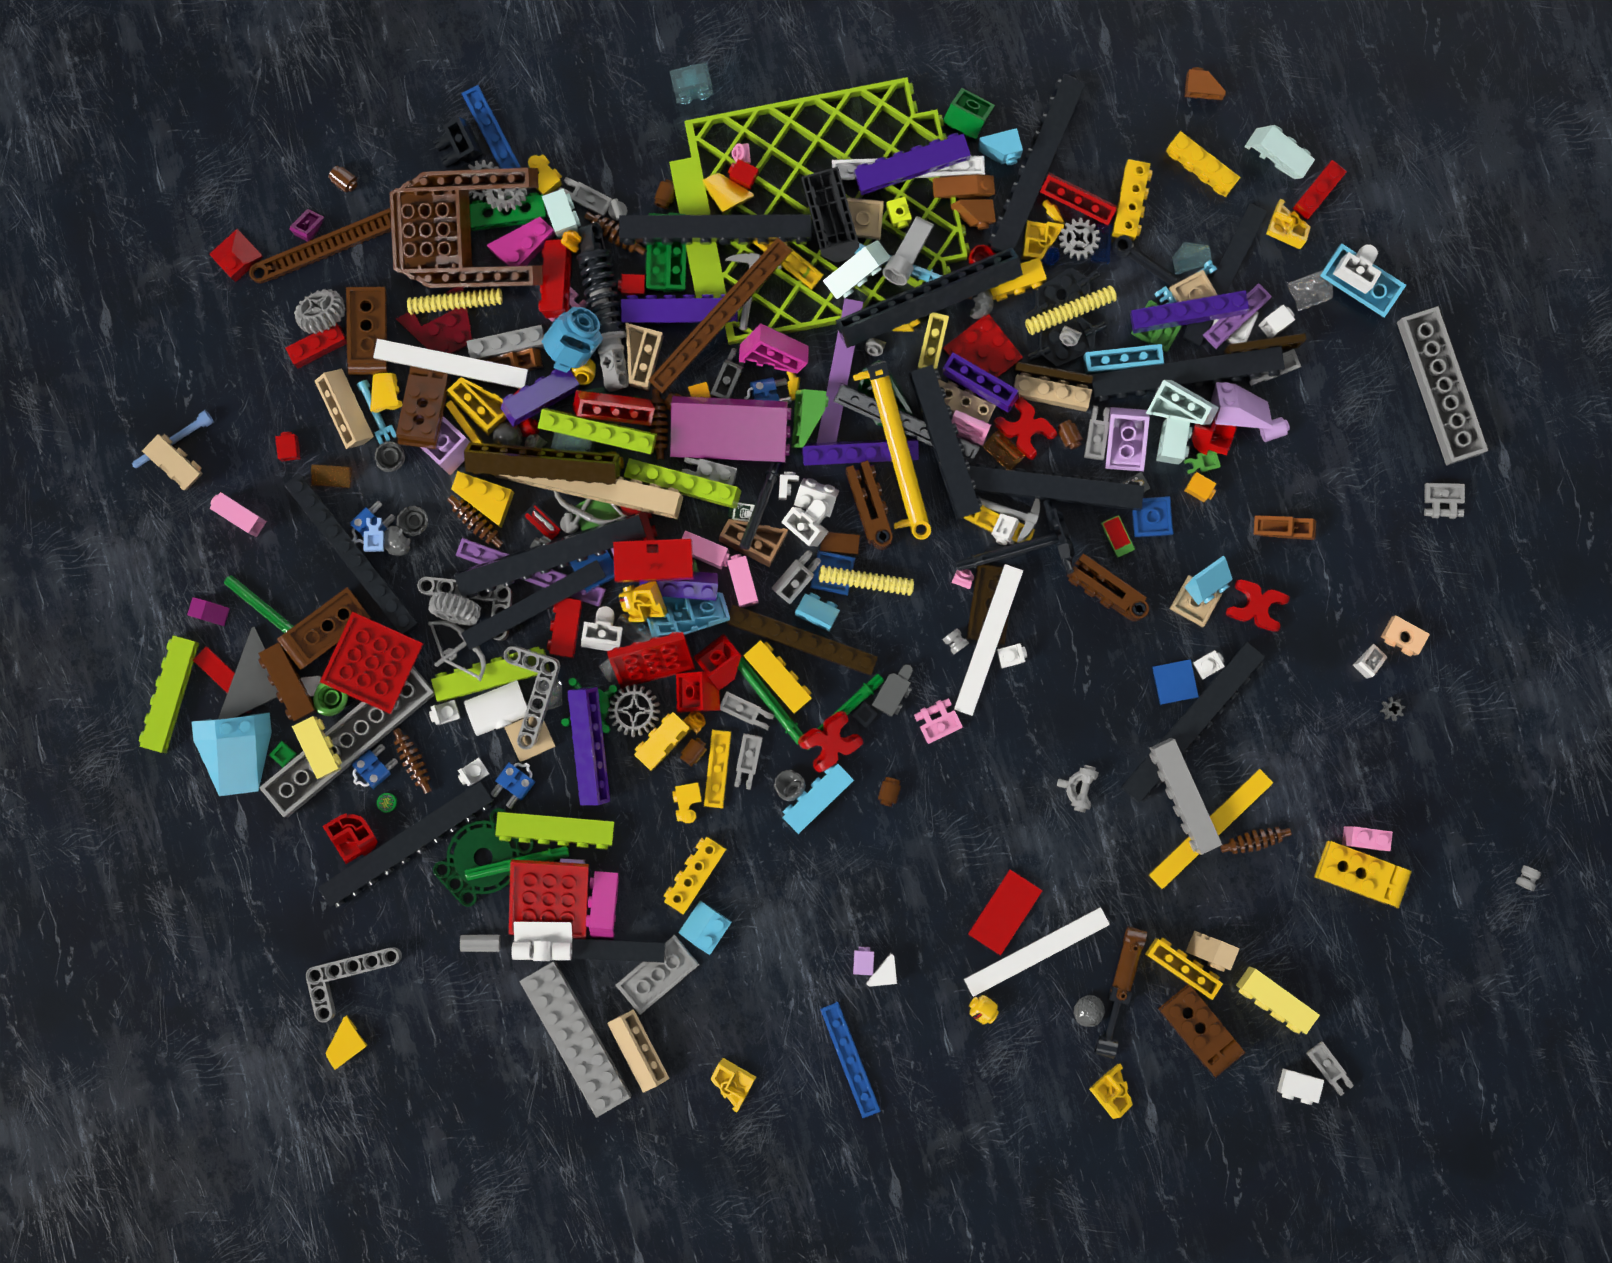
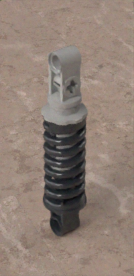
M594 222L580 227L577 231L581 237V254L577 255L576 259L579 269H582L580 272V276L584 279L582 286L586 289L584 291V296L587 298L585 305L597 316L600 322L599 331L603 340L599 344L597 351L600 355L604 386L609 392L626 388L629 385L624 345L621 342V339L627 335L624 327H622L624 323L617 321V318L621 317V311H616L615 308L620 306V302L614 301L613 298L618 297L619 294L617 291H612V288L616 287L617 283L615 281H607V279L613 278L615 273L605 270L613 266L611 262L612 251L605 249L602 227L599 223Z

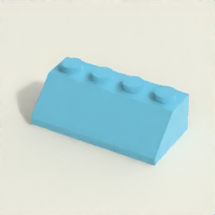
M1340 244L1320 277L1385 318L1406 285L1374 264L1372 266L1382 273L1374 287L1366 294L1333 275L1340 260L1348 252L1355 256L1357 255L1350 248Z

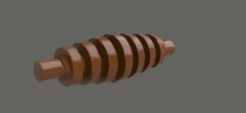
M590 212L585 214V219L591 223L597 222L601 225L604 231L603 237L605 239L609 237L608 241L610 243L616 240L615 245L618 247L623 243L622 248L626 250L630 247L629 252L631 253L637 251L644 255L647 251L645 247L640 245V242H635L634 245H624V242H620L619 224L615 227V221L612 220L608 224L609 218L607 217L601 220L602 215L597 214V216Z
M653 389L651 402L655 410L651 426L648 425V428H655L649 430V432L657 434L654 450L656 451L657 460H664V451L668 445L663 444V442H667L668 437L663 435L668 434L669 429H662V427H668L669 422L662 421L668 419L667 414L661 413L666 411V407L661 406L665 401L660 398V391Z
M453 495L447 499L453 505L452 511L454 513L459 511L457 517L459 519L465 517L462 523L464 525L469 523L467 529L472 530L476 527L473 533L477 535L482 532L479 538L483 540L487 537L485 542L488 544L493 543L498 548L504 544L498 538V531L492 532L494 528L492 524L486 527L489 523L487 518L481 522L484 517L482 513L475 516L478 513L476 508L469 511L472 506L470 504L464 506L466 501L463 499L457 500Z
M400 728L393 730L396 737L394 744L395 746L400 745L397 748V752H404L399 758L400 760L407 758V761L403 762L402 765L403 767L411 766L406 772L408 774L414 772V775L410 776V778L418 780L415 782V785L422 787L425 794L431 792L432 790L428 784V781L431 780L430 776H424L428 773L427 768L421 770L425 763L424 761L417 763V761L423 758L422 755L419 754L414 757L418 749H410L414 746V743H407V740L410 739L409 736L403 735Z
M1274 827V832H1272L1271 828H1266L1267 834H1265L1263 829H1258L1259 836L1256 830H1252V838L1246 832L1244 833V840L1241 835L1236 836V842L1234 838H1231L1228 844L1221 845L1220 849L1222 853L1231 851L1233 854H1237V849L1241 853H1245V847H1247L1248 852H1253L1252 845H1254L1255 850L1260 851V843L1264 849L1268 848L1267 841L1273 846L1275 845V839L1280 843L1283 837L1291 836L1290 828L1281 830L1279 827Z

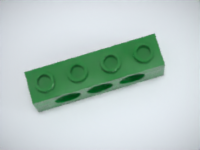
M528 194L526 201H521L522 206L516 205V210L512 209L509 215L503 214L504 208L499 212L497 207L492 209L491 204L487 202L483 203L482 200L473 201L472 204H469L470 227L472 231L522 225L538 217L548 221L546 207L542 198L543 194ZM524 205L531 206L528 212H522L521 209ZM492 210L493 215L491 217H484L485 211Z

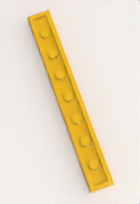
M1258 769L1210 815L1218 836L1273 784L1261 769ZM1189 836L1149 874L1161 889L1170 883L1199 855L1190 847L1189 841L1191 839Z

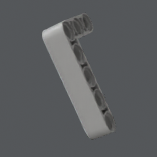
M423 577L417 584L421 593L433 596V593L443 592L442 586L449 583L451 590L448 593L461 596L457 582L453 579ZM430 581L432 588L429 591H424L423 584ZM501 584L496 586L497 589L490 591L486 597H481L479 591L477 596L469 598V600L493 602L492 617L497 614L500 608L506 609L512 606L513 592L508 586ZM502 589L508 590V596L505 599H500L499 592ZM509 630L504 632V634L501 637H495L493 639L497 641L506 640L509 635Z
M512 646L504 651L505 661L538 673L517 738L518 746L527 750L537 743L559 674L560 663L553 657L519 646ZM512 649L518 652L516 660H512L509 656ZM530 655L534 656L537 660L535 666L528 664V657ZM548 661L553 662L555 665L553 672H549L546 669ZM542 680H546L549 683L548 690H543L540 687ZM536 698L543 701L541 709L536 708L534 704ZM530 717L537 719L536 727L530 726L528 722ZM524 735L531 737L532 743L530 745L524 744Z
M390 947L310 968L306 973V980L316 1019L319 1022H327L332 1020L336 1014L329 981L395 965L402 958L401 951L396 947ZM389 951H393L396 954L394 962L389 961L387 958ZM370 956H375L377 958V964L375 966H371L369 964L368 960ZM352 960L358 963V969L356 971H353L350 968V962ZM333 965L339 967V974L337 976L331 973ZM314 970L320 972L321 977L319 980H315L312 977ZM318 989H322L325 992L323 999L317 997ZM323 1008L329 1010L328 1018H324L321 1015Z

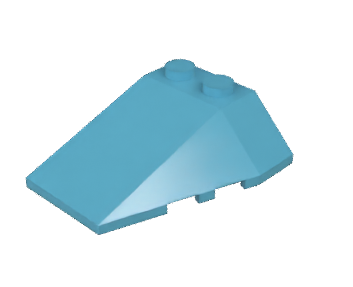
M717 592L716 601L662 597L667 609L666 616L647 618L652 638H661L668 636L672 632H683L684 635L729 621L730 615L723 593Z
M270 713L217 720L192 721L193 741L218 795L225 796L259 791L272 733Z

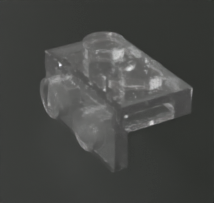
M1323 270L1288 283V289L1296 301L1298 311L1333 298V285L1320 277Z

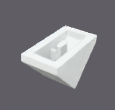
M1373 644L1353 666L1364 677L1370 678L1377 673L1387 659V656Z
M890 953L866 982L868 986L897 984L893 954Z

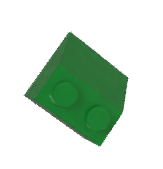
M961 88L950 104L943 122L950 128L963 132L967 137L977 139L995 105Z

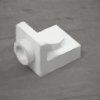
M784 472V475H780L779 500H786L787 495H791V484H787L788 481L799 482V476L795 475V472Z
M1000 513L991 533L998 544L1003 546L1007 544L1014 545L1015 542L1012 537L1019 524V520Z
M1021 643L997 649L1001 668L1024 663L1025 658H1027L1025 646L1021 647Z
M1214 650L1193 662V665L1200 677L1204 679L1224 668L1223 663L1225 661L1222 655Z
M455 700L431 706L432 711H429L431 721L435 722L436 725L461 719Z
M480 758L458 770L460 773L458 775L459 780L463 785L467 784L469 787L490 774Z

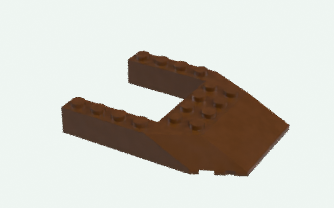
M538 168L422 172L416 178L404 183L400 188L391 191L393 269L413 280H417L428 288L543 285L542 265L472 267L469 190L539 188Z

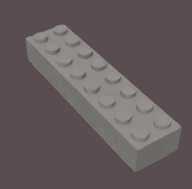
M1437 306L1401 318L1397 325L1446 466L1487 452L1488 448L1439 307Z
M556 960L519 981L596 1118L631 1098L630 1091Z

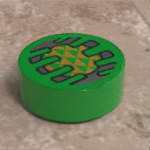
M384 793L378 797L377 806L383 812H392L397 807V798L391 793Z

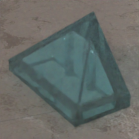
M1184 242L1172 257L1175 274L1204 266L1206 262L1211 260L1210 247Z

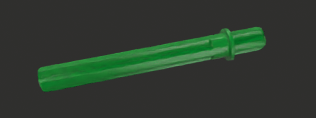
M230 575L225 579L224 584L283 633L293 627L291 623L235 577Z
M741 657L738 669L785 728V733H789L796 744H798L799 738L804 735L798 728V723H794L745 658Z
M877 674L867 684L863 683L864 686L835 713L844 711L848 715L871 694L874 695L873 691L884 682L881 675ZM823 724L818 727L821 731L824 730Z
M567 846L555 849L548 848L546 851L512 859L554 862V860L569 857V850ZM511 859L466 869V879L473 880L510 871Z

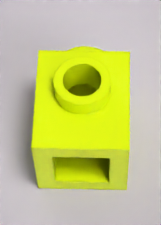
M902 197L887 202L886 207L892 228L897 227L901 229L907 227L908 223H911L912 218L906 198Z

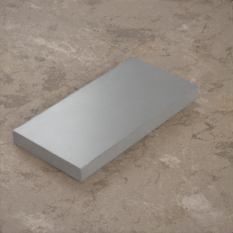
M674 935L666 942L664 963L642 962L618 982L616 987L641 1015L700 964Z

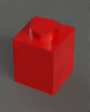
M738 159L736 164H731L728 173L730 174V180L751 190L759 174V169Z
M622 274V280H618V291H621L622 297L635 295L645 298V275Z
M292 432L280 433L281 436H275L277 456L280 461L301 459L298 436L292 434Z

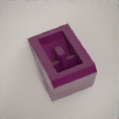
M307 209L290 226V230L295 236L309 242L315 238L324 221V216Z
M193 597L187 615L225 626L230 608Z

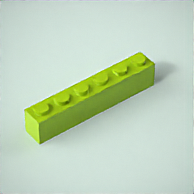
M548 408L541 410L538 424L540 429L647 454L653 453L657 437L655 433L600 420L576 417L574 414Z
M630 458L624 473V477L629 481L631 479L643 482L642 484L648 486L650 483L661 486V489L665 490L674 488L679 490L681 495L737 509L742 492L736 486Z
M177 636L169 639L167 643V657H164L161 663L163 670L161 676H158L156 680L157 690L150 700V705L152 706L150 713H147L144 723L146 726L145 730L140 734L139 742L141 743L139 747L167 753L194 663L193 659L198 650V642Z
M539 647L528 649L546 655L545 650ZM518 652L510 654V658L516 660ZM530 655L528 657V664L535 666L537 660L534 656ZM502 657L491 659L492 663L486 664L481 681L458 668L454 669L452 674L447 675V672L436 674V678L431 679L437 702H443L514 681L535 677L538 673L509 664ZM481 662L473 664V668L467 669L479 675L481 672ZM547 662L546 669L550 672L549 664Z
M498 812L495 835L499 837L500 841H511V838L519 839V842L522 843L538 840V844L549 845L551 841L558 842L557 845L569 846V843H575L577 847L588 848V845H596L597 849H608V846L612 847L614 822Z

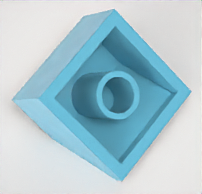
M1017 128L981 137L977 147L979 152L1001 165L1005 163L1007 165L1016 164L1017 160H1020L1023 151Z
M1224 556L1219 558L1195 575L1185 586V589L1198 605L1202 602L1207 604L1215 598L1213 594L1218 591L1221 594L1230 587L1228 583L1232 580L1226 558Z
M811 592L809 595L805 594L795 611V616L830 632L840 612L837 609L838 605L830 601L824 603L820 601L821 597Z
M699 901L679 931V934L710 955L732 921L702 901Z

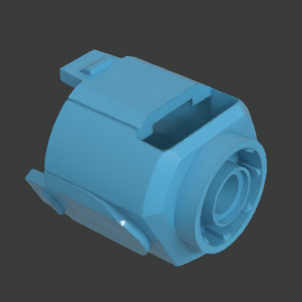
M572 307L568 312H563L544 334L541 342L547 354L556 361L554 364L555 369L567 373L571 368L584 366L602 342L603 337L599 331L600 322L592 311L583 307Z

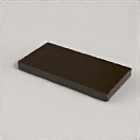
M1304 333L1229 344L1223 351V354L1282 346V350L1299 348L1306 341V335Z
M1021 362L1016 363L1014 371L1083 384H1091L1093 380L1092 375Z
M987 564L977 566L966 639L978 641L1004 567ZM1009 613L998 644H1005Z

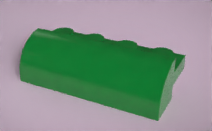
M649 213L648 215H685V214H680V213H668V214ZM654 242L653 245H647L645 290H659L669 293L684 291L686 245H682L681 242H673L672 245Z

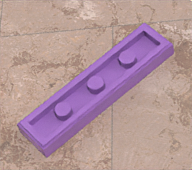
M1259 283L1246 294L1249 306L1247 314L1219 319L1203 334L1215 349L1272 297Z

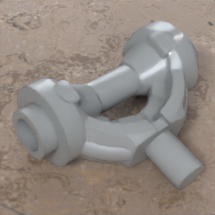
M1084 765V768H1080L1078 772L1073 774L1069 781L1058 779L1057 786L1067 788V795L1072 802L1071 805L1075 806L1074 810L1085 813L1086 809L1090 810L1091 802L1088 799V790L1093 780L1097 779L1099 772L1095 771V767ZM1082 780L1081 791L1078 795L1076 786Z

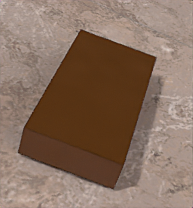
M828 532L821 542L820 551L858 555L860 535Z

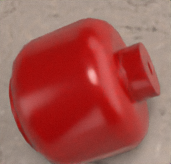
M528 418L519 424L524 437L539 433V422L536 419Z

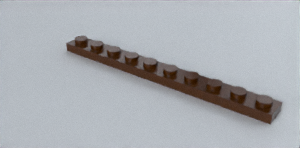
M778 237L651 376L649 381L661 393H664L793 250Z

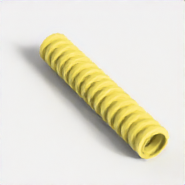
M1109 285L1107 289L1104 287L1102 291L1097 290L1096 293L1092 292L1091 295L1087 294L1085 297H1080V300L1075 299V302L1070 301L1069 304L1065 303L1064 306L1055 307L1053 311L1048 310L1047 313L1043 312L1042 315L1033 316L1031 320L1026 319V328L1031 335H1034L1035 332L1044 331L1046 327L1049 329L1051 325L1056 326L1057 323L1066 322L1068 318L1071 320L1073 316L1078 317V314L1083 315L1084 312L1093 311L1095 307L1098 309L1100 305L1105 306L1106 303L1115 302L1117 300L1116 292Z
M491 288L490 291L488 289H485V291L479 290V292L474 290L472 293L470 291H467V293L463 291L461 294L456 292L454 295L453 293L447 295L445 293L443 296L438 294L436 297L435 295H432V297L427 295L426 298H423V296H420V298L414 297V299L409 297L407 307L410 315H413V312L419 314V312L425 313V311L431 313V310L437 312V310L443 311V309L448 311L450 308L452 310L455 308L461 309V307L466 309L468 306L469 308H472V306L478 307V305L484 307L486 304L487 306H490V304L495 306L496 303L502 305L503 297L500 288H497V290Z
M822 565L819 571V582L825 581V583L831 582V584L836 582L837 585L842 583L843 586L849 584V587L855 585L856 588L860 586L862 589L866 587L867 589L872 588V590L896 592V594L901 592L902 595L907 593L908 596H911L914 589L913 579L907 580V578L902 579L901 577L897 579L895 576L891 578L890 575L884 577V574L878 576L877 573L872 575L871 572L866 574V572L860 573V571L843 570V568L837 569V567L832 569L831 566L825 568V565Z

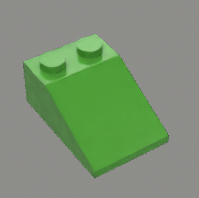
M806 389L796 391L791 448H803L823 415L825 407L828 406L829 398L826 396V391Z

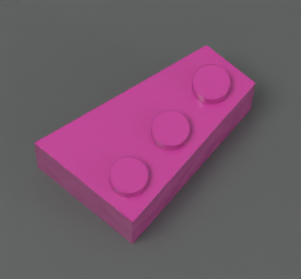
M538 217L493 241L487 247L506 266H527L544 248L545 240H551L556 234L551 226L541 217Z
M760 324L740 344L739 362L745 363L747 360L757 362L758 366L767 364L774 366V369L798 373L808 364L809 346Z
M595 871L594 878H590V889H593L592 896L588 897V908H591L590 915L586 916V926L589 927L591 938L614 940L615 934L613 931L614 922H616L618 873Z

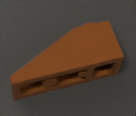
M966 175L933 178L934 198L986 199L995 194L994 176Z

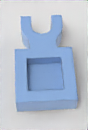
M366 518L369 531H364V551H384V531H379L382 526V519L377 518V524L371 525V518Z

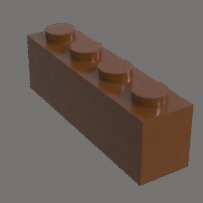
M278 642L258 653L260 656L258 661L263 669L266 668L269 673L267 678L272 686L275 685L278 690L276 695L281 703L284 702L287 707L285 712L288 718L298 722L317 712L297 670L281 644Z

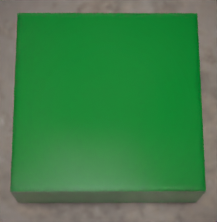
M281 741L269 754L282 768L297 755L284 741Z

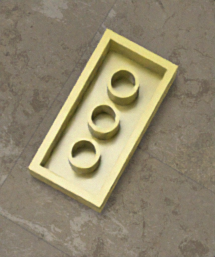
M1248 967L1236 984L1240 988L1238 991L1240 994L1249 999L1254 998L1256 1000L1254 1003L1263 1010L1268 1011L1269 1009L1272 1011L1270 1014L1272 1017L1282 1023L1286 1021V1027L1295 1033L1300 1034L1302 1032L1307 1034L1320 1016L1255 968Z

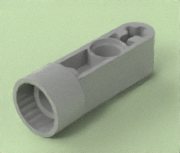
M916 216L896 254L889 258L883 269V275L887 280L896 285H905L914 270L913 264L929 237L934 224Z

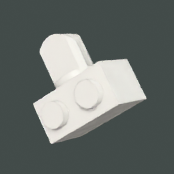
M1364 245L1359 249L1356 256L1348 252L1340 260L1333 275L1366 294L1374 287L1382 273L1372 266L1378 255L1377 249L1372 245Z
M814 500L806 511L802 508L792 507L782 523L808 546L818 547L829 532L820 524L830 510L829 505L825 501Z
M605 606L598 609L595 623L584 622L581 647L611 651L615 647H620L623 627L613 626L614 611L610 607Z

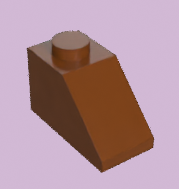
M1199 67L1189 69L1186 76L1185 97L1223 100L1226 91L1209 71H1203V68Z
M993 199L958 200L951 204V209L958 211L959 217L970 227H978L980 230L987 229L989 225L996 222Z

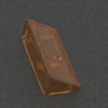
M999 430L983 445L1002 466L1007 467V470L1012 471L1025 457Z
M311 465L312 485L350 488L352 469L341 466Z

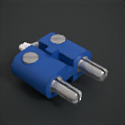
M773 377L752 381L750 382L747 396L744 397L748 399L751 391L754 400L792 402L790 400L791 397L779 399L776 392V387L787 384L785 378L774 380Z
M377 501L370 509L365 507L350 522L353 526L352 534L354 535L353 541L355 543L361 542L364 544L363 540L357 539L355 529L364 537V531H369L366 518H371V525L377 524V517L374 513L382 506L380 501ZM390 514L382 522L379 531L385 532L387 527L396 519L395 516Z
M380 744L373 751L367 750L351 764L354 768L353 776L355 779L353 782L356 785L361 784L364 787L370 786L374 789L391 775L389 770L398 761L393 758L384 766L376 756L385 749L383 744ZM356 772L362 776L366 784L357 781Z
M508 762L495 780L498 784L491 792V795L497 797L503 787L513 794L506 804L509 808H512L518 799L523 800L536 782L532 779V772L529 769L530 765L527 763H516L513 765ZM516 766L526 767L530 775H526Z

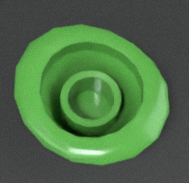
M320 683L314 692V707L323 716H334L344 709L347 704L348 695Z

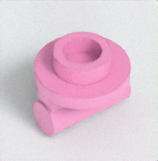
M748 143L735 145L732 150L735 162L740 159L748 164L751 163Z
M969 569L956 570L952 583L970 589L974 575Z

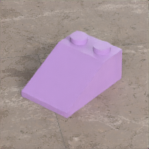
M1216 382L1211 398V403L1219 407L1214 417L1215 424L1265 429L1273 428L1267 401L1236 384Z
M1110 408L1106 469L1144 472L1150 418L1149 414H1146L1147 410Z
M443 417L437 449L421 448L451 475L465 461L464 451L470 441Z

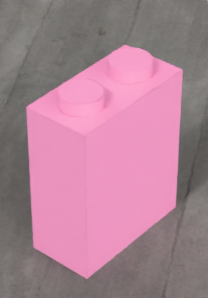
M221 492L211 500V510L255 537L258 536L267 522Z
M688 531L684 532L682 539H692L693 558L721 570L723 566L727 567V561L731 557L728 548Z
M741 554L731 556V560L727 562L739 606L745 608L759 604L746 556L742 557Z
M1344 826L1342 845L1390 851L1393 832Z

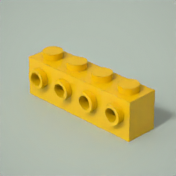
M1181 131L1166 150L1172 159L1179 161L1185 169L1196 174L1202 182L1210 185L1216 193L1224 197L1229 194L1241 178Z
M1127 160L1111 237L1118 238L1119 236L1126 235L1131 241H1134L1136 236L1140 235L1142 225H1139V219L1143 218L1145 207L1142 206L1143 199H1147L1149 192L1146 184L1147 181L1151 180L1152 170H1149L1150 163Z
M760 640L743 656L795 714L812 699L809 696L812 693L805 685L801 687L797 682L798 676L792 670L790 672L784 667L786 663L780 656L776 658L772 654L774 649L767 641L763 643Z
M706 837L705 840L703 838L700 839L695 847L698 851L694 856L692 854L685 862L687 865L684 872L680 870L674 879L677 883L673 888L669 887L664 894L666 898L664 902L683 915L727 850L709 837Z
M1155 938L1145 955L1213 1000L1223 985L1219 981L1220 977L1212 971L1208 974L1203 970L1204 966L1196 960L1193 962L1186 958L1188 955L1180 949L1177 951L1170 947L1172 944L1164 938H1161V940Z

